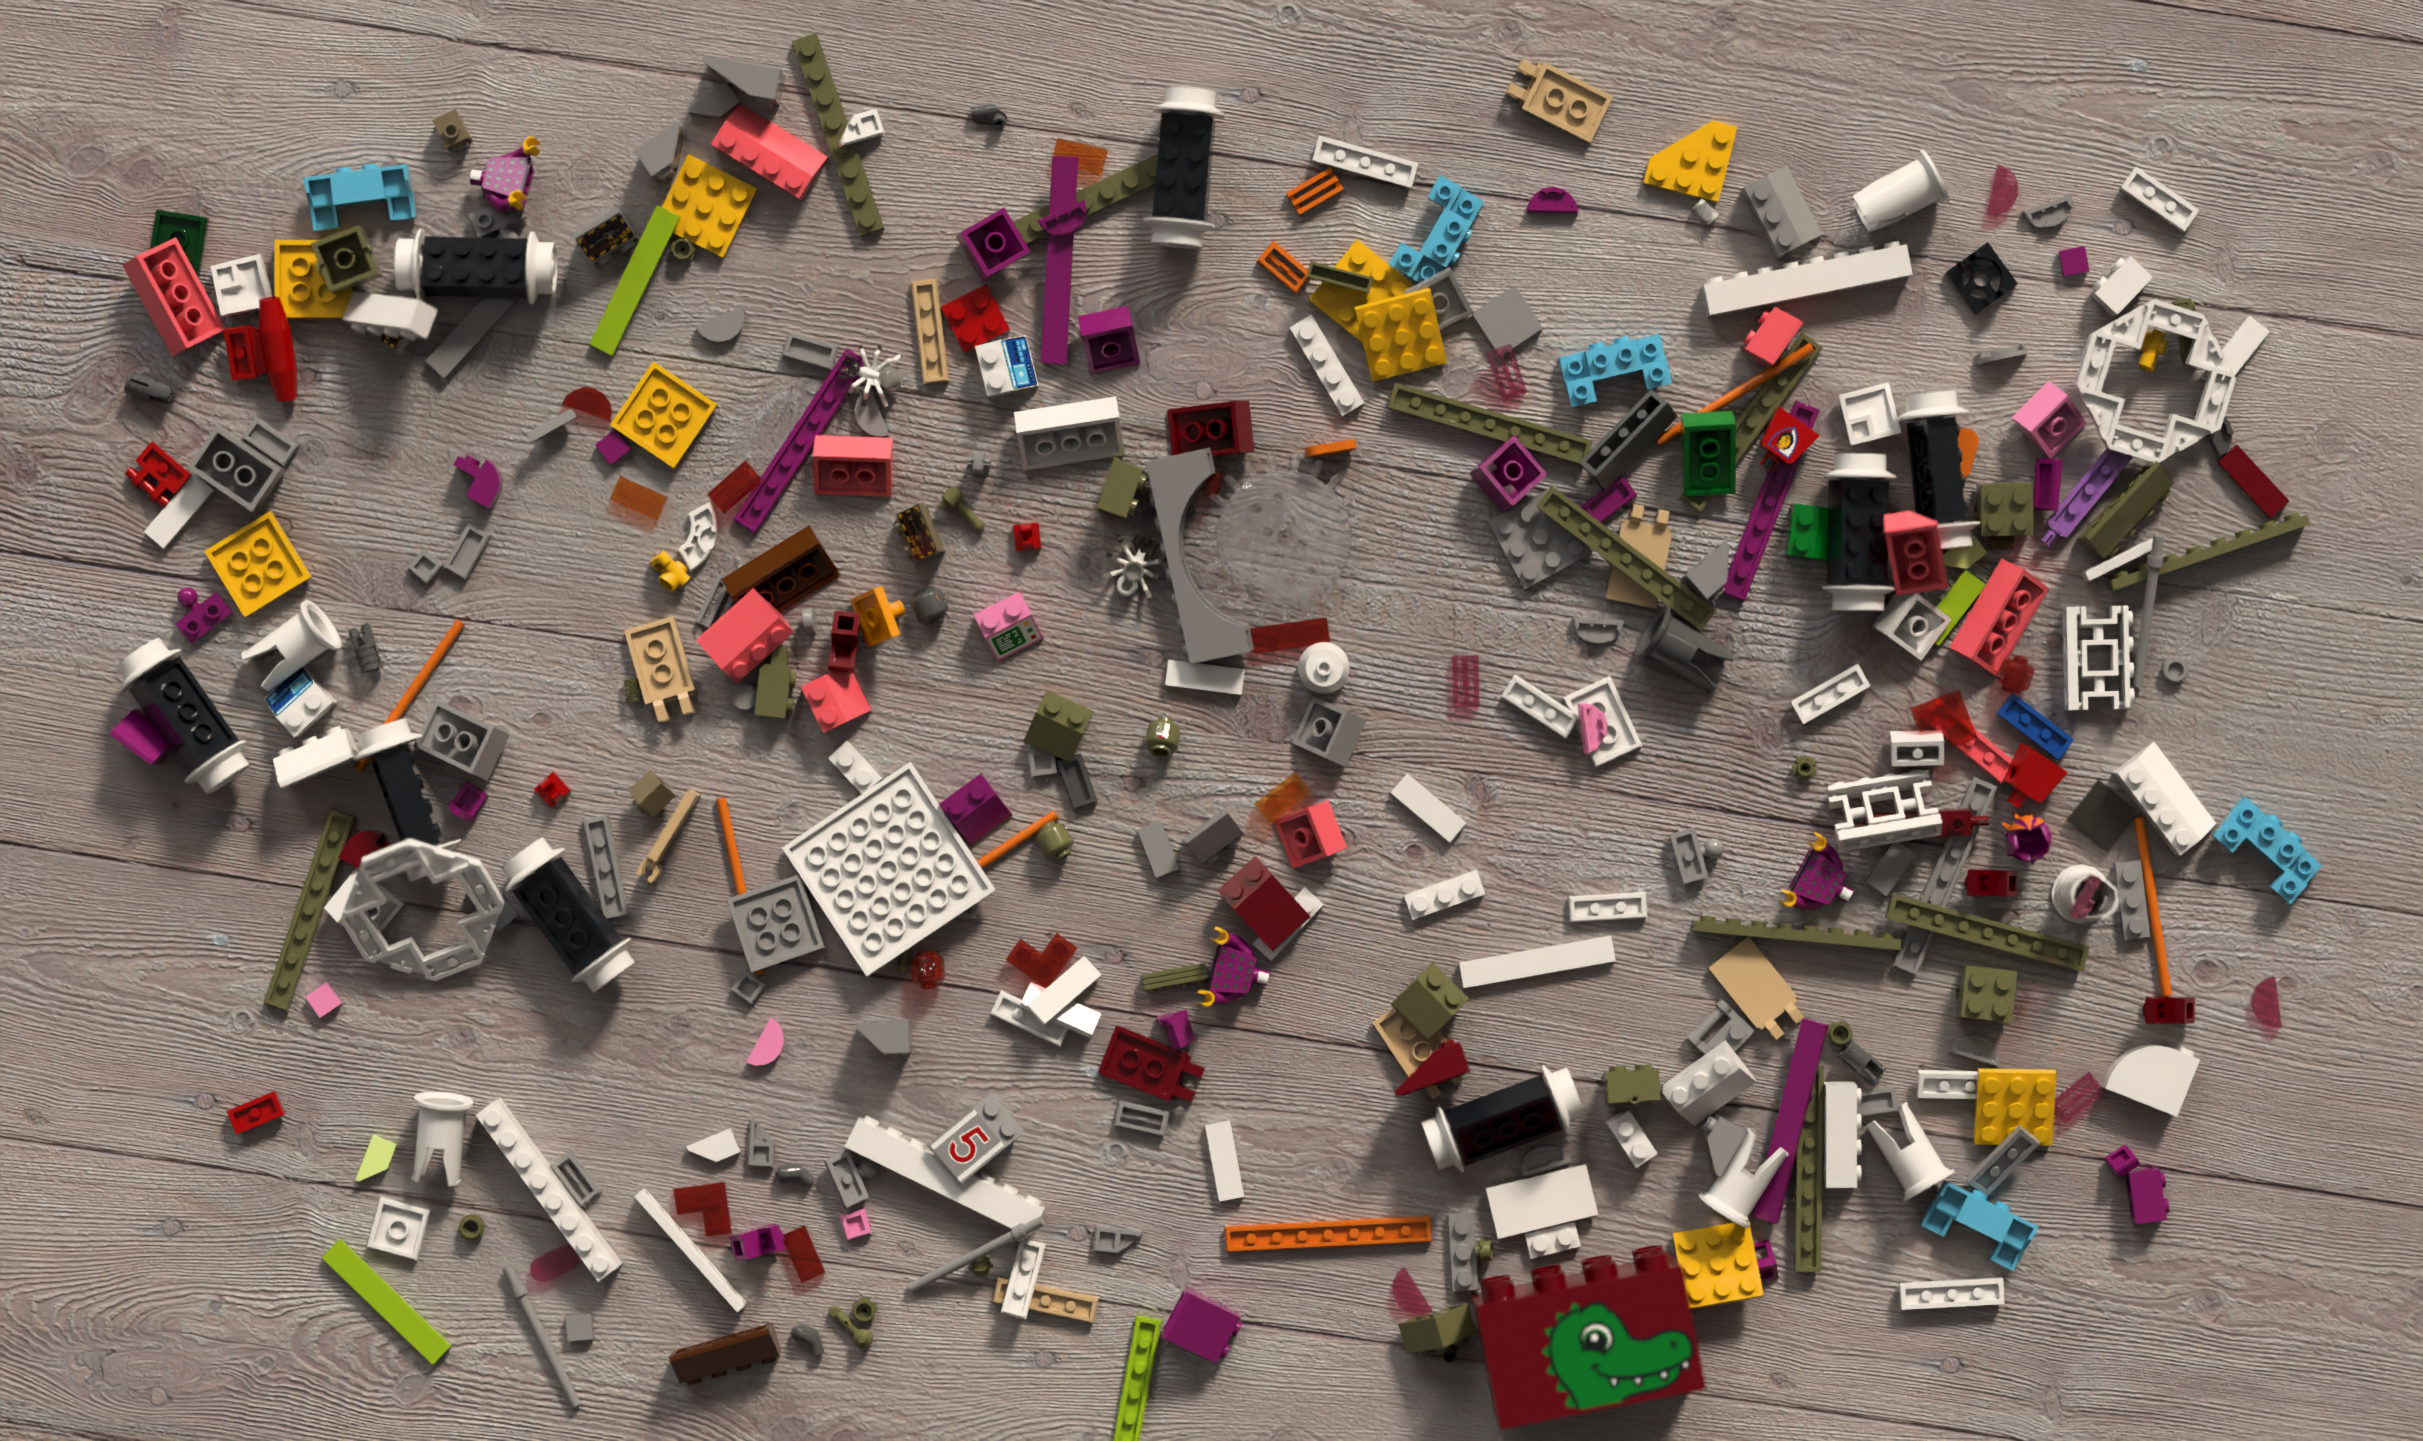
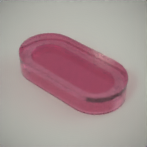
M562 1245L534 1259L530 1266V1272L535 1280L546 1282L573 1270L579 1264L580 1257L571 1245Z

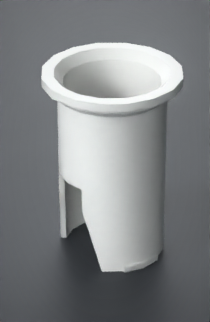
M1924 149L1919 151L1917 160L1876 180L1853 196L1856 201L1853 205L1868 232L1897 222L1936 201H1943L1945 204L1950 201L1942 179Z
M304 600L301 603V611L248 650H244L241 653L242 660L245 661L278 648L285 657L261 684V687L269 692L273 691L277 685L327 649L337 651L342 646L341 639L332 622L316 604L309 600Z
M2086 865L2070 866L2061 871L2053 882L2051 890L2052 904L2058 914L2067 921L2080 924L2092 922L2095 919H2104L2112 915L2118 907L2117 889L2094 867ZM2091 876L2101 887L2102 896L2095 910L2088 914L2080 915L2076 910L2074 911L2075 890L2081 881Z
M449 1092L418 1093L414 1095V1103L418 1104L420 1109L412 1180L419 1182L420 1177L425 1175L435 1148L444 1149L443 1161L448 1186L459 1185L461 1182L460 1168L466 1110L473 1107V1100L467 1096Z
M1908 1102L1898 1107L1906 1136L1911 1143L1908 1147L1900 1150L1895 1140L1875 1120L1865 1126L1869 1129L1904 1188L1905 1197L1902 1198L1903 1201L1912 1198L1955 1172L1954 1169L1949 1170V1168L1943 1165L1909 1108Z
M1747 1128V1134L1722 1176L1717 1177L1709 1192H1700L1698 1196L1723 1216L1743 1227L1749 1228L1751 1225L1748 1222L1749 1214L1785 1158L1789 1156V1153L1780 1147L1758 1168L1754 1175L1751 1174L1744 1167L1748 1162L1756 1138V1131Z

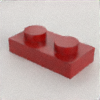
M276 1090L226 1111L236 1135L285 1115Z

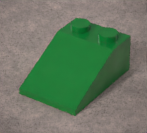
M1733 411L1681 413L1684 497L1736 494V422Z
M1796 503L1791 504L1784 556L1827 561L1828 508Z

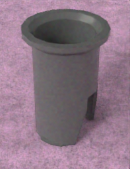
M1662 606L1642 632L1636 645L1635 656L1641 658L1647 655L1702 688L1706 693L1711 694L1717 686L1697 666L1690 663L1691 659L1698 650L1732 662L1735 655L1734 652L1727 650L1671 616L1669 606Z

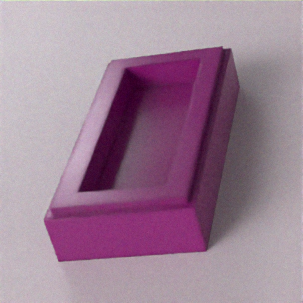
M2036 458L2033 510L2058 511L2063 460Z
M1621 475L1607 490L1603 488L1583 503L1581 508L1601 523L1636 497L1637 494L1624 476Z

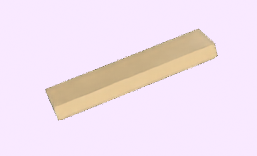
M937 279L912 281L911 287L923 384L949 382Z
M998 1276L993 1303L1003 1305L1009 1278ZM1035 1284L1029 1310L1094 1324L1099 1297Z

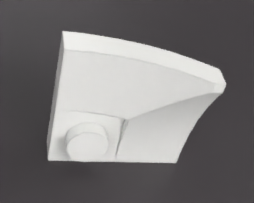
M261 254L210 266L222 317L258 311L259 299L273 297Z
M1889 382L1838 395L1850 445L1901 433L1899 421H1896L1897 413Z

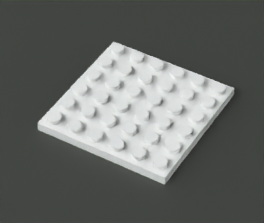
M912 762L907 763L782 847L866 977L996 891Z

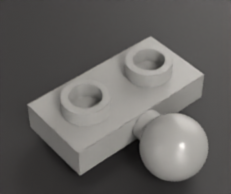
M490 205L469 215L478 238H486L499 232L498 238L518 239V235L514 231L509 230L508 227L527 219L525 212L510 210L499 213Z
M1695 827L1669 834L1682 883L1686 884L1707 878L1708 873L1703 857L1707 856L1710 859L1719 858L1724 851L1722 842L1712 838L1707 840L1704 846L1700 847Z
M849 1150L824 1160V1164L844 1208L869 1198L861 1178L872 1179L876 1177L879 1173L878 1163L867 1158L860 1163L859 1168H856Z

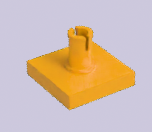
M883 586L850 599L854 613H860V629L867 648L900 635L894 618L904 616V605L899 600L889 604Z

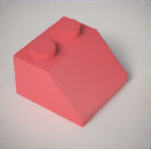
M1773 307L1771 311L1766 309L1757 321L1761 324L1756 332L1751 330L1742 342L1746 345L1742 351L1766 368H1769L1776 362L1803 323L1777 307Z
M832 671L801 686L823 733H827L872 711L854 673Z
M1329 800L1274 820L1292 869L1347 848Z

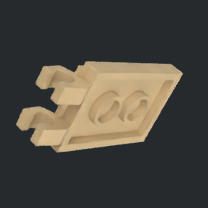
M1525 60L1520 61L1516 71L1531 77V80L1526 90L1513 83L1509 84L1505 94L1519 100L1518 105L1521 106V110L1587 143H1591L1613 96L1546 62L1542 65L1538 63L1535 66Z
M1633 504L1630 520L1625 519V522L1621 523L1618 536L1661 569L1665 570L1672 538L1671 529L1666 528L1670 511L1658 509L1655 525L1641 523L1644 506ZM1612 564L1605 598L1656 609L1658 598Z
M671 616L625 630L624 633L645 705H649L650 708L654 707L658 722L670 721L666 703L679 700L683 715L694 714L695 711L690 696L694 695L696 689L675 617Z
M693 789L687 790L648 856L642 860L636 872L637 875H645L647 867H651L653 873L648 877L647 881L650 883L656 882L663 872L660 864L661 860L701 794Z
M1749 936L1745 937L1708 967L1752 1024L1761 1030L1765 1027L1774 1039L1777 1040L1785 1034L1774 1021L1784 1011L1796 1024L1802 1018H1805L1794 1005L1797 1002V995Z
M1394 1008L1372 1022L1408 1077L1435 1050L1440 1048L1439 1043L1446 1041L1440 1030L1426 1041ZM1461 1076L1451 1079L1454 1085L1463 1080ZM1436 1085L1426 1088L1433 1100L1442 1094Z

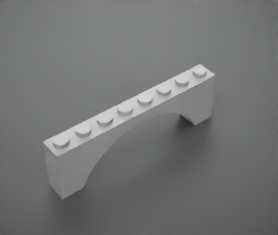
M1205 448L1147 461V467H1144V475L1147 476L1146 481L1150 482L1152 488L1149 497L1152 507H1156L1158 517L1155 518V525L1158 533L1161 532L1163 543L1160 544L1162 556L1167 558L1169 568H1166L1168 582L1173 584L1172 603L1174 608H1178L1180 616L1177 619V625L1180 634H1184L1183 653L1185 658H1189L1190 664L1254 650L1249 624L1230 618L1211 605L1194 583L1185 560L1183 533L1188 509L1201 486L1216 473L1211 449Z

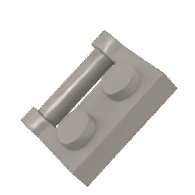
M1720 999L1713 1012L1693 1032L1690 1031L1686 1035L1704 1054H1707L1725 1040L1735 1052L1754 1033V1030L1728 1004ZM1726 1014L1730 1019L1705 1044L1701 1038Z

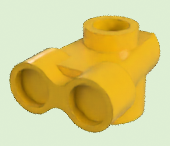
M2155 329L2152 332L2146 331L2141 349H2138L2144 351L2138 362L2142 370L2153 373L2158 355L2165 353L2168 340H2165L2166 335L2164 332Z
M664 550L649 562L656 571L662 573L658 577V581L670 592H674L677 587H682L690 578L686 574L688 572L686 566L679 561L674 562L672 557Z

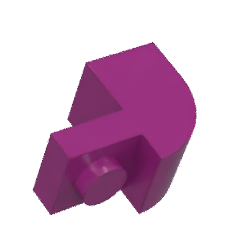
M466 455L465 459L458 456L453 465L476 477L466 496L492 509L503 486L499 469L489 460H485L482 467H479L480 461L469 455Z
M769 1224L729 1236L735 1261L749 1260L763 1254L785 1250V1237L779 1228V1224Z

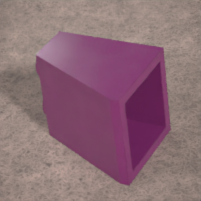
M1185 1286L1162 1330L1161 1337L1217 1363L1219 1358H1225L1230 1349V1345L1227 1344L1231 1335L1236 1337L1243 1323L1239 1321L1241 1315Z

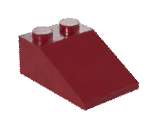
M1229 401L1167 409L1171 455L1205 448L1211 449L1212 457L1254 452L1249 401Z
M1256 856L1217 890L1272 951L1278 948L1311 918Z
M1454 1039L1439 1043L1440 1048L1435 1050L1394 1091L1396 1097L1398 1098L1471 1073L1461 1043H1455Z

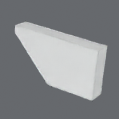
M877 109L853 115L839 141V146L843 147L885 134Z
M731 1128L686 1146L688 1151L715 1162L741 1152Z

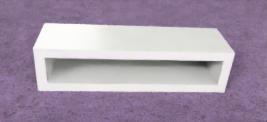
M353 291L342 320L351 324L350 328L358 333L365 334L368 331L377 336H382V333L393 338H398L400 335L414 341L415 338L427 339L437 310L418 299Z
M1854 1081L1824 1082L1823 1185L1826 1188H1857V1181H1861V1165H1857V1155H1861L1862 1147L1861 1140H1857V1129H1861L1862 1121L1861 1114H1857V1104H1861L1862 1096L1861 1088H1857Z

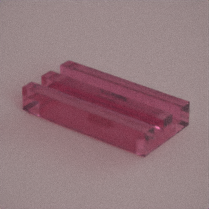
M1511 344L1486 352L1502 401H1507L1511 397L1515 398L1519 394H1526L1527 390ZM1505 351L1508 353L1519 385L1518 389L1514 387L1503 355ZM1497 354L1510 392L1507 393L1505 392L1493 357Z
M1478 655L1452 656L1453 707H1479ZM1458 661H1462L1463 702H1459ZM1468 661H1473L1474 702H1469Z
M2088 1071L2055 1097L2054 1111L2063 1123L2066 1124L2106 1091ZM2087 1080L2091 1082L2062 1107L2059 1108L2057 1106L2058 1103ZM2095 1088L2097 1090L2067 1115L2063 1114L2092 1089Z

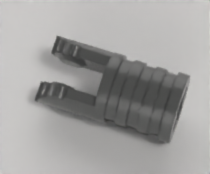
M134 371L129 373L124 393L147 401L163 402V404H170L174 400V394L170 386L157 382L155 378H150Z
M369 623L361 625L362 637L356 628L348 630L361 674L373 672L384 667Z
M1852 1039L1842 1047L1837 1055V1058L1842 1060L1872 1086L1878 1080L1865 1066H1869L1878 1074H1883L1886 1070L1885 1066L1869 1053H1866Z

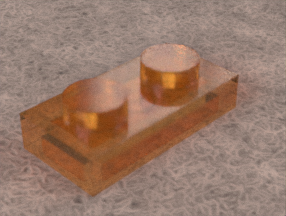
M1294 772L1258 800L1255 805L1271 824L1311 793V791L1297 773Z

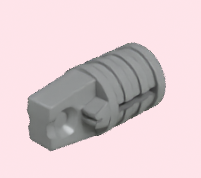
M980 451L972 453L967 460L969 470L977 476L987 474L992 466L989 456Z

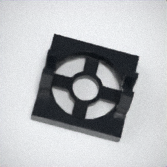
M1988 242L1945 272L1974 314L1980 312L2018 284ZM1986 259L1993 262L1994 265L1988 269L1978 268L1973 260ZM1967 266L1972 273L1971 281L1964 286L1962 274ZM1978 271H1983L1988 276V282L1984 286H1979L1974 282V275ZM1999 271L2001 282L1997 291H1995L1990 284L1991 276ZM1974 288L1984 289L1989 297L1978 298L1969 292Z

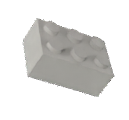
M217 425L188 466V469L255 513H258L286 471L253 447Z

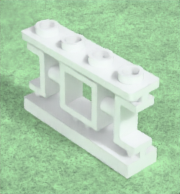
M2086 606L2062 607L2064 710H2088V697L2111 696V709H2130L2131 704H2134V689L2130 688V678L2134 677L2133 662H2130L2129 652H2133V637H2129V626L2133 625L2132 611L2128 610V606H2109L2110 619H2086ZM2117 614H2119L2120 650H2118V639L2104 640L2103 624H2118ZM2077 615H2079V625H2093V640H2079V651L2077 643ZM2087 645H2110L2111 671H2088ZM2118 665H2120L2121 701H2119V691H2105L2104 676H2119ZM2078 666H2080V676H2094V692H2080V702Z
M1914 769L1903 774L1896 775L1890 773L1879 778H1861L1855 782H1837L1827 786L1826 798L1829 803V809L1842 807L1846 823L1835 824L1838 851L1843 852L1941 835L1942 820L1940 814H1938V808L1924 809L1921 794L1931 793L1932 790L1929 770ZM1912 789L1914 798L1901 800L1899 791ZM1862 797L1863 807L1850 809L1848 799ZM1894 800L1897 814L1873 818L1871 802ZM1917 808L1919 817L1905 820L1904 810ZM1866 817L1868 826L1854 828V818Z

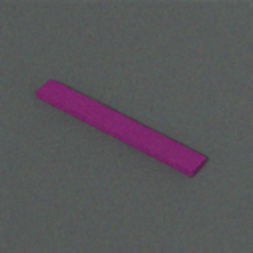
M1052 156L1049 215L1076 203L1078 157ZM1074 232L1064 236L1048 233L1041 363L1066 364Z
M846 348L734 517V521L756 534L813 448L815 435L823 433L848 395L851 385L860 377L853 373L857 371L855 366L864 367L862 357Z
M1795 400L1790 414L1812 429L1819 409ZM1802 454L1790 466L1779 461L1772 472L1767 470L1729 567L1727 582L1722 586L1725 589L1722 594L1745 602Z
M1802 1018L1767 1159L1780 1147L1788 1152L1789 1156L1785 1158L1756 1203L1752 1217L1775 1224L1779 1223L1829 1027L1828 1024Z

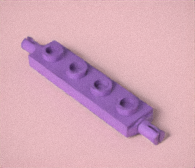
M2106 448L2059 504L2058 511H2054L2045 521L2050 530L2041 541L2050 547L2058 535L2067 538L2131 461L2132 456Z

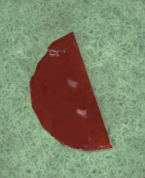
M582 387L569 393L562 402V405L608 421L612 420L613 411L610 401L602 392L595 388Z

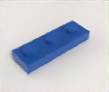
M2014 693L2008 696L1996 712L1997 715L2056 760L2062 757L2074 741L2072 737Z

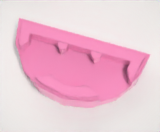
M1577 703L1583 749L1585 754L1596 751L1604 737H1606L1608 724L1605 715L1597 707L1588 703Z
M772 1017L769 1019L746 1063L755 1066L766 1065L774 1061L782 1052L785 1043L784 1034L780 1024Z

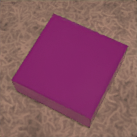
M2085 246L2058 251L2063 277L2090 271Z
M616 429L595 444L610 465H613L632 450Z
M2126 1144L2104 1158L2107 1165L2118 1178L2141 1165Z

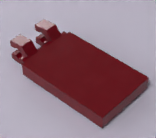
M1116 1025L1098 1074L1169 1102L1171 1099L1175 1100L1176 1096L1192 1102L1196 1091L1181 1086L1182 1080L1186 1072L1201 1078L1206 1067L1190 1062L1191 1056H1188L1189 1053L1180 1049L1173 1050L1170 1045Z

